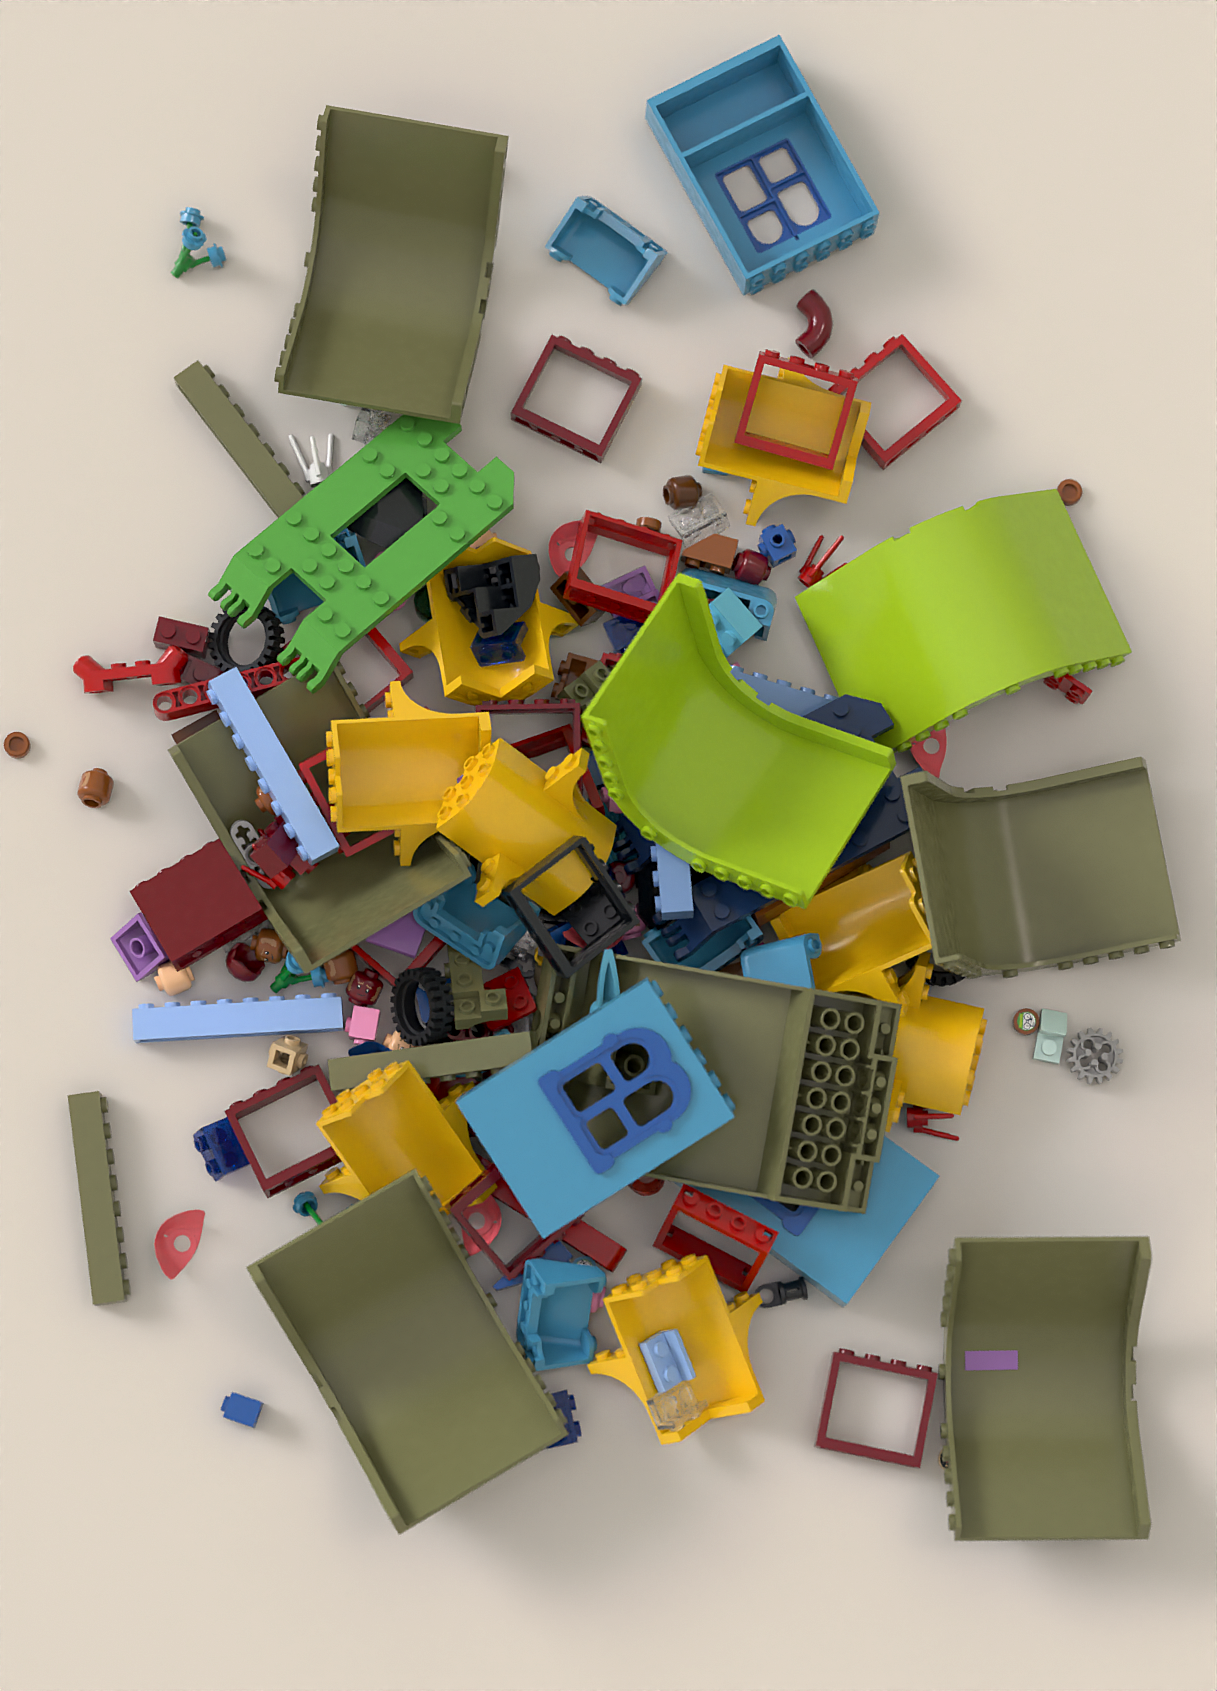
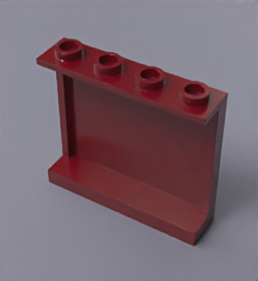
M220 839L206 843L202 849L191 855L184 856L178 863L160 870L156 876L138 883L134 889L129 891L177 972L268 920Z

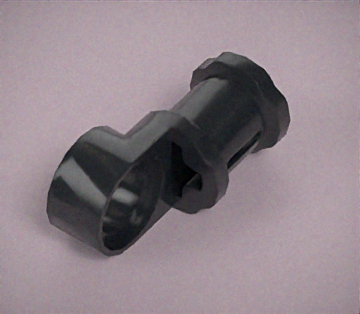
M803 1276L799 1277L798 1280L786 1283L777 1281L764 1284L755 1290V1293H760L762 1289H769L773 1293L772 1302L769 1304L761 1303L759 1305L761 1308L784 1305L787 1301L800 1298L808 1300L807 1287ZM798 1289V1291L787 1292L788 1290Z

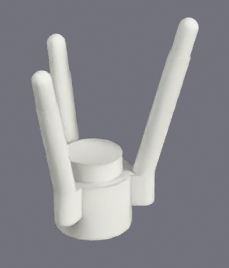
M330 433L328 435L326 466L324 462L319 461L315 437H310L314 463L309 465L310 469L307 467L294 436L289 435V440L303 469L306 482L310 481V485L314 487L319 485L333 473V434Z

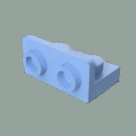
M677 1329L659 1331L639 1344L658 1393L666 1392L681 1381L692 1380L696 1377Z

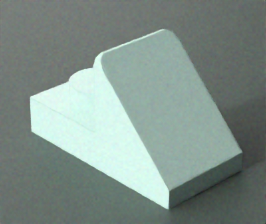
M1041 1009L1033 1060L1059 1064L1063 1039L1067 1034V1013Z

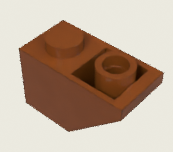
M714 533L684 549L681 555V562H684L685 566L699 569L702 567L710 569L709 572L715 574L730 575L739 540Z

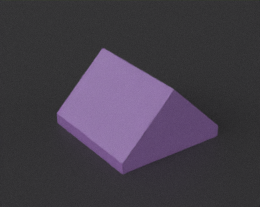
M142 912L135 915L110 938L136 982L157 971L159 965L170 961Z

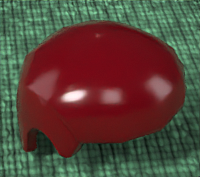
M237 942L226 955L225 963L229 973L240 981H254L265 968V963L255 958V951L250 950V946Z

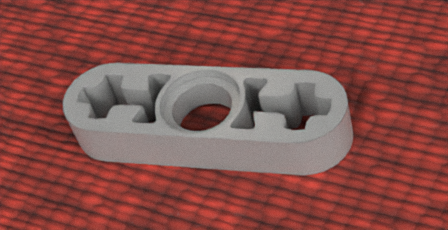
M238 820L232 824L230 835L249 868L255 870L254 867L258 866L257 863L248 858V852L253 848L252 844L255 842L247 844L242 849L241 845L246 844L241 836L236 837L235 834L238 833L237 827L242 826L243 828H249L246 834L250 841L254 837L257 841L259 836L248 821ZM259 868V869L257 870V872H259V873H261L262 875H264L262 869ZM256 878L262 887L271 888L267 883Z

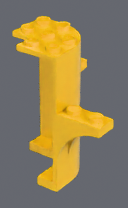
M723 365L721 374L716 373L695 455L700 456L698 466L752 480L749 492L753 493L752 500L746 499L743 514H747L746 524L756 526L760 515L768 506L779 499L792 495H813L847 504L853 483L857 456L870 415L871 402L853 398L833 470L734 443L753 372ZM779 368L777 378L761 374L746 432L829 454L845 396L816 385L803 374Z
M492 537L477 549L468 547L426 583L432 619L400 642L399 647L400 652L418 659L427 654L434 653L440 666L445 697L472 706L482 705V701L497 700L498 702L507 700L508 703V700H524L554 680L549 653L550 635L563 637L579 625L570 613L541 603L537 588L532 606L502 635L483 639L478 634L479 628L476 624L468 622L460 612L461 606L457 602H452L446 592L443 570L456 566L485 564L509 556L532 554L531 551Z
M390 681V692H385L386 708H391V710H387L386 718L331 720V731H326L327 747H331L330 750L326 751L327 767L332 766V769H328L329 785H333V787L328 788L329 804H334V806H330L331 822H336L337 833L394 829V837H398V840L393 841L394 856H399L400 866H411L413 854L418 846L429 836L438 832L436 830L439 819L437 815L442 807L443 793L448 787H454L457 784V778L464 774L465 769L463 766L466 760L471 756L475 757L488 743H491L492 729L489 712L448 714L431 711L413 702L403 691L400 681Z
M499 738L492 744L488 743L475 757H469L463 766L465 770L461 781L454 787H448L443 793V803L437 815L439 819L436 830L483 863L480 881L476 886L477 894L475 902L480 906L484 907L498 897L502 889L506 888L574 835L586 837L589 843L594 845L595 850L593 852L597 858L602 859L605 863L607 862L613 847L617 825L593 808L579 791L577 780L586 772L590 755L583 748L574 754H569L562 763L556 767H551L546 772L502 738ZM573 850L520 891L555 916L585 893L593 883L590 879L592 875L576 851Z
M911 851L874 868L870 864L867 865L865 863L815 893L806 909L797 906L792 907L770 921L780 940L808 933L819 934L822 944L821 955L810 960L816 989L829 992L855 991L867 994L880 1001L902 1004L899 1018L906 1016L910 1004L909 997L904 990H900L897 984L896 973L889 967L932 949L916 858H914Z
M926 951L920 953L917 962L911 970L897 978V984L901 991L904 990L907 993L910 1004L906 1016L899 1018L893 1052V1057L898 1059L885 1128L886 1132H890L893 1122L898 1123L903 1103L961 1115L963 1105H969L975 1081V1070L977 1069L979 1055L982 1050L983 1035L987 1025V1019H983L985 1008L928 996L930 985L925 983L926 978L931 979L934 964L929 963L931 953ZM855 991L834 992L877 1000L872 996Z
M409 1060L400 1064L393 1062L383 1071L377 1068L367 1076V1080L351 1091L347 1089L341 1092L336 1097L338 1102L325 1108L321 1112L323 1116L315 1123L344 1163L342 1168L336 1166L330 1169L324 1175L326 1179L319 1187L324 1194L342 1193L361 1201L416 1169L420 1178L426 1176L433 1190L429 1192L430 1195L435 1193L443 1207L438 1209L439 1212L444 1210L448 1216L450 1213L444 1206L485 1170L472 1148L468 1134L467 1119L456 1103L458 1097L475 1087L473 1081L464 1085L458 1083L448 1090L449 1095L446 1098L437 1101ZM494 1183L468 1207L484 1202L497 1188V1185Z
M691 1254L676 1262L675 1258L666 1260L660 1264V1268L643 1275L641 1273L630 1275L626 1278L627 1283L611 1288L612 1293L604 1297L603 1301L622 1347L615 1350V1352H610V1349L603 1350L595 1355L596 1359L587 1364L591 1374L611 1376L623 1382L635 1392L650 1415L661 1445L683 1441L710 1419L752 1412L765 1402L748 1352L750 1322L758 1306L763 1303L760 1293L748 1294V1292H742L733 1297L734 1301L726 1303L707 1255L696 1257L695 1254ZM677 1329L696 1377L692 1380L681 1381L666 1392L658 1393L639 1344L659 1331Z

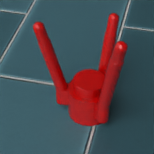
M823 535L819 536L805 564L798 571L800 573L798 576L799 581L807 588L825 578H822L824 572L820 568L844 540L843 535L839 536L816 565L812 564L810 566L824 539ZM843 563L841 566L837 567L835 570H833L832 572H830L828 575H830L831 573L835 572V571L838 570L839 568L843 567V566L846 565L847 563Z
M258 829L257 832L260 836L265 834L262 829ZM245 865L241 866L243 871L267 883L272 889L278 886L283 890L295 877V874L291 871L293 868L290 865L271 879Z
M916 1105L907 1107V1128H913V1133H924L959 1141L958 1136L923 1127L928 1126V1119H952L954 1114L928 1113V1110L924 1109L929 1108Z

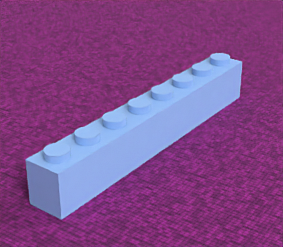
M237 667L210 680L208 683L209 690L206 691L209 700L213 705L217 704L221 710L219 716L225 727L230 726L234 732L232 739L238 749L243 748L246 753L245 761L252 772H257L260 778L258 784L264 794L269 793L272 798L271 807L277 816L281 815L286 824L283 826L289 838H295L299 845L296 849L303 861L307 860L310 866L338 852L340 845Z
M323 993L321 998H311L308 994L295 995V999L285 1000L284 996H271L269 1001H258V998L250 997L243 998V1002L232 1003V999L217 1000V1004H206V1001L199 1000L191 1001L189 1006H180V1002L165 1003V1007H154V1004H139V1008L132 1009L133 1040L135 1043L344 1031L342 997H337L336 993Z

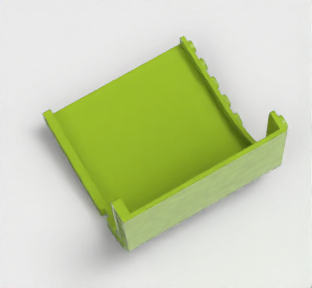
M1057 489L992 497L976 502L974 506L967 510L961 506L910 527L911 533H907L900 538H888L795 596L839 697L847 694L882 704L892 720L894 728L873 740L875 743L891 748L894 753L909 750L913 747L912 742H921L931 737V731H940L950 725L948 721L952 719L954 721L967 716L968 710L1005 692L1007 695L1014 694L1021 690L1020 686L1053 675L1055 678H1059L1067 673L1070 676L1080 671L1085 673L1094 668L1100 670L1109 665L1114 667L1125 661L1124 657L1132 653Z
M678 573L581 716L602 779L608 790L607 793L630 821L641 830L640 833L643 837L653 840L668 852L689 863L696 871L708 872L722 881L728 880L738 884L743 889L758 891L767 898L779 899L791 907L797 906L806 909L896 766L894 752L889 747L798 716L772 702L768 706L756 697L758 692L751 688L743 679L737 681L731 674L733 668L727 661L720 646L702 581Z

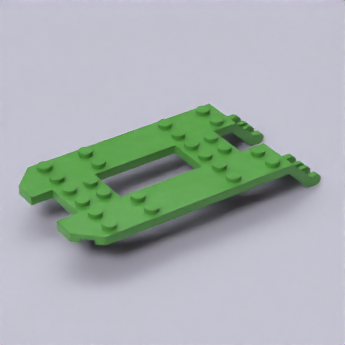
M403 414L239 550L231 559L218 584L209 591L208 596L213 601L220 600L228 590L231 592L220 603V607L227 611L230 617L237 616L245 606L248 607V610L237 619V623L243 629L247 628L257 619L273 589L292 573L324 602L303 619L288 647L277 657V661L282 666H286L297 654L300 656L299 660L289 668V672L293 676L296 675V679L299 682L307 680L314 670L318 673L306 686L312 694L316 693L326 684L343 653L514 509L515 476L514 472L496 456L477 472L447 445L450 440L462 431L460 424ZM407 478L430 498L437 507L370 564L363 567L334 538Z

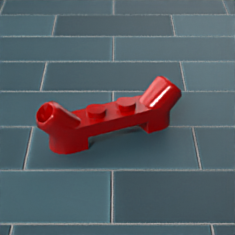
M174 645L166 649L156 664H151L150 660L136 661L135 666L127 667L126 663L111 664V669H104L91 656L86 655L81 656L75 662L73 672L83 680L85 694L114 692L113 681L151 677L152 685H177L182 683L181 670L189 661V658L185 651Z

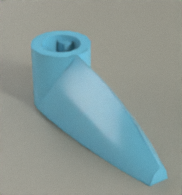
M612 949L604 950L598 976L597 1001L592 1003L590 1013L620 995L617 968Z

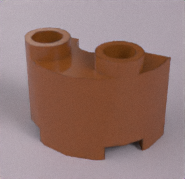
M569 652L566 661L561 660L557 675L562 677L559 683H554L551 697L560 701L557 695L566 686L580 677L583 672L597 663L598 660Z

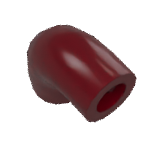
M814 289L806 293L796 305L807 318L808 327L795 342L799 349L810 359L818 354L828 342L833 328L831 310Z

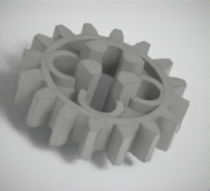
M1088 1028L1087 1035L1080 1031L1077 1034L1079 1040L1072 1038L1070 1041L1074 1048L1071 1047L1066 1050L1067 1053L1072 1054V1057L1066 1060L1067 1063H1073L1074 1065L1070 1072L1078 1071V1080L1084 1076L1087 1077V1084H1091L1093 1079H1096L1097 1084H1101L1103 1077L1108 1081L1111 1080L1112 1075L1110 1072L1117 1074L1120 1070L1115 1065L1123 1063V1059L1118 1058L1123 1049H1116L1119 1040L1112 1041L1110 1039L1112 1036L1111 1032L1103 1035L1102 1028H1099L1096 1033L1093 1032L1092 1028ZM1084 1041L1091 1043V1050L1083 1046ZM1102 1045L1109 1047V1053L1104 1052L1097 1058L1098 1060L1093 1059L1089 1062L1087 1067L1080 1065V1059H1087L1092 1052H1098ZM1098 1063H1104L1106 1070L1100 1071Z

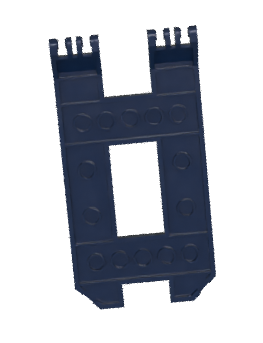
M847 694L803 716L809 720L875 742L874 738L894 728L892 720L881 703ZM918 767L904 775L921 772L922 769ZM893 771L828 874L910 832L901 778H897ZM624 814L615 823L617 825L615 837L623 831L626 837L613 843L612 850L613 852L620 851L616 855L619 861H624L637 853L638 858L633 862L627 863L623 868L627 876L641 871L652 861L651 846L656 845L653 840L643 837L640 833L641 830ZM711 875L691 886L693 918L675 919L676 922L671 926L665 927L661 934L663 938L673 935L666 940L669 947L677 945L685 938L687 939L689 944L677 949L673 954L677 962H680L696 953L719 931L777 902L779 899L767 898L758 891L743 889L734 882L722 881L715 877V875ZM661 912L656 913L652 917L658 926L668 921L662 920Z

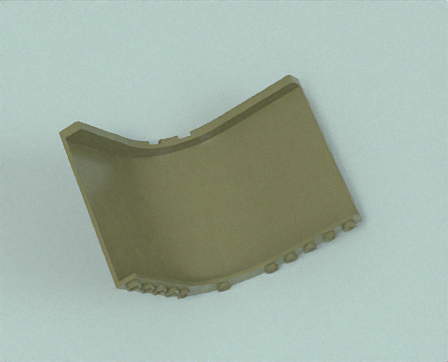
M326 105L324 114H319L317 121V130H321V136H317L315 150L320 152L319 156H316L314 171L318 172V177L315 176L313 182V192H317V197H313L311 212H315L311 251L306 252L304 267H308L301 301L295 304V319L291 318L289 334L291 335L286 334L284 343L286 351H281L279 366L281 367H276L274 382H279L278 393L460 424L479 348L482 321L485 317L494 265L492 262L498 237L509 136Z
M340 661L337 663L326 684L314 694L306 686L318 674L315 670L304 682H299L295 675L255 698L296 771L300 769L299 762L328 748L326 731H331V720L367 719L371 717L364 704L359 705L356 701L355 696L358 693L351 681L346 683L342 676L346 671ZM219 719L168 749V752L238 870L242 872V865L249 866L230 835L232 824L238 820H246L253 826L260 838L261 836L257 832L258 829H262L264 832L265 828L276 820L274 819L275 815L270 814L268 811L263 813L255 803V799L258 798L256 789L259 787L258 780L260 778L256 771L252 772L245 761L247 755L243 748L238 749L232 739L234 732L231 727H225L222 720ZM324 760L309 769L328 803V788L333 787V785H329L328 769H332V766L327 767V760ZM304 784L308 792L311 793L312 790L309 784ZM237 827L238 833L235 834L236 837L241 836L246 844L241 845L242 849L247 844L256 842L255 837L251 841L246 834L249 830L248 827ZM380 830L351 832L346 837L349 846ZM438 831L418 846L413 854L411 866H400L399 856H394L393 841L398 840V837H394L393 833L349 857H346L344 852L341 854L336 852L319 861L317 867L309 874L304 872L300 875L293 868L291 871L295 874V877L283 890L278 886L275 889L264 888L254 876L245 872L247 877L244 880L287 950L302 971L307 974L472 876L468 870L471 864L465 853L461 852L453 841ZM251 848L248 852V858L251 861H254L250 857L251 853L254 851V848ZM259 866L254 867L255 871L260 868Z
M1143 757L1131 758L1041 779L1006 785V790L1002 791L993 790L992 786L972 788L964 792V788L951 786L928 771L900 776L934 961L936 965L943 967L944 970H950V972H955L957 975L961 974V977H967V979L1002 974L1003 978H1012L1018 976V972L1057 966L1058 970L1073 968V963L1083 962L1084 965L1095 964L1099 962L1098 958L1107 956L1109 960L1124 957V953L1134 951V954H1143L1150 952L1149 948L1159 946L1160 949L1175 947V942L1181 941L1146 760Z
M416 1169L246 1267L256 1287L335 1416L338 1425L399 1535L569 1435L564 1427V1424L567 1423L565 1416L560 1408L554 1410L553 1407L557 1404L550 1391L543 1392L547 1387L539 1374L534 1377L533 1373L536 1372V1369L529 1357L525 1360L523 1359V1356L527 1355L519 1341L514 1343L494 1310L498 1305L490 1292L484 1293L466 1261L470 1257L462 1243L460 1245L457 1244V1242L461 1241L454 1227L448 1228L452 1224L444 1210L439 1212L438 1209L443 1207L435 1193L430 1195L429 1192L433 1190L426 1176L420 1178Z
M1149 1236L954 1238V1246L948 1250L947 1280L944 1281L945 1296L942 1297L943 1311L940 1313L941 1327H944L943 1364L938 1365L939 1380H943L944 1423L940 1424L941 1439L946 1440V1445L942 1446L943 1462L948 1463V1468L944 1469V1482L950 1486V1491H946V1505L952 1509V1514L948 1515V1528L954 1531V1541L1148 1539L1151 1519L1139 1433L1137 1401H1131V1399H1133V1385H1136V1360L1133 1359V1347H1137L1140 1318L1152 1262ZM1018 1350V1369L965 1370V1351Z

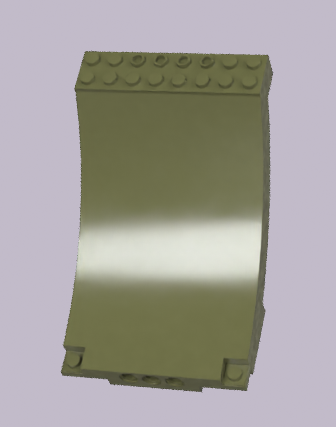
M557 944L567 960L583 949ZM604 952L599 953L568 978L558 977L548 960L543 956L535 1002L537 1010L533 1013L530 1030L536 1032L538 1046L590 1014L592 1003L597 1001L598 976ZM614 954L620 994L648 977L650 982L656 980L664 994L660 998L664 1004L670 1002L678 1015V1018L675 1019L679 1027L682 1025L686 1027L692 1037V1041L689 1042L693 1049L697 1047L700 1049L707 1060L704 1067L708 1072L714 1071L722 1085L719 1087L722 1095L727 1092L736 1107L733 1110L735 1116L733 1119L643 1176L761 1197L773 1201L865 1214L874 1162L880 1163L898 1059L893 1057L902 1004ZM628 1043L611 1053V1060L626 1081H631L642 1074L649 1065L650 1056L648 1051L638 1043ZM595 1063L565 1082L563 1090L575 1109L582 1112L615 1090V1085L600 1063ZM654 1080L626 1096L623 1103L636 1124L643 1126L671 1107L674 1094L667 1083ZM613 1108L604 1110L587 1122V1128L602 1149L609 1148L628 1134L626 1127Z

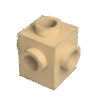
M293 1035L281 1037L271 1044L266 1067L289 1076L301 1068L303 1069L308 1060V1054L306 1053L308 1044L301 1042L300 1038Z

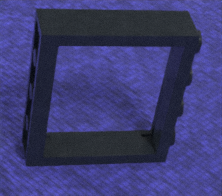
M574 835L501 891L558 977L563 978L570 977L640 923L634 910L635 906L630 901H626L622 895L624 891L621 885L616 880H612L607 873L609 871L607 864L602 859L597 858L593 852L595 850L594 845L589 843L587 838ZM575 850L621 919L567 960L520 890Z

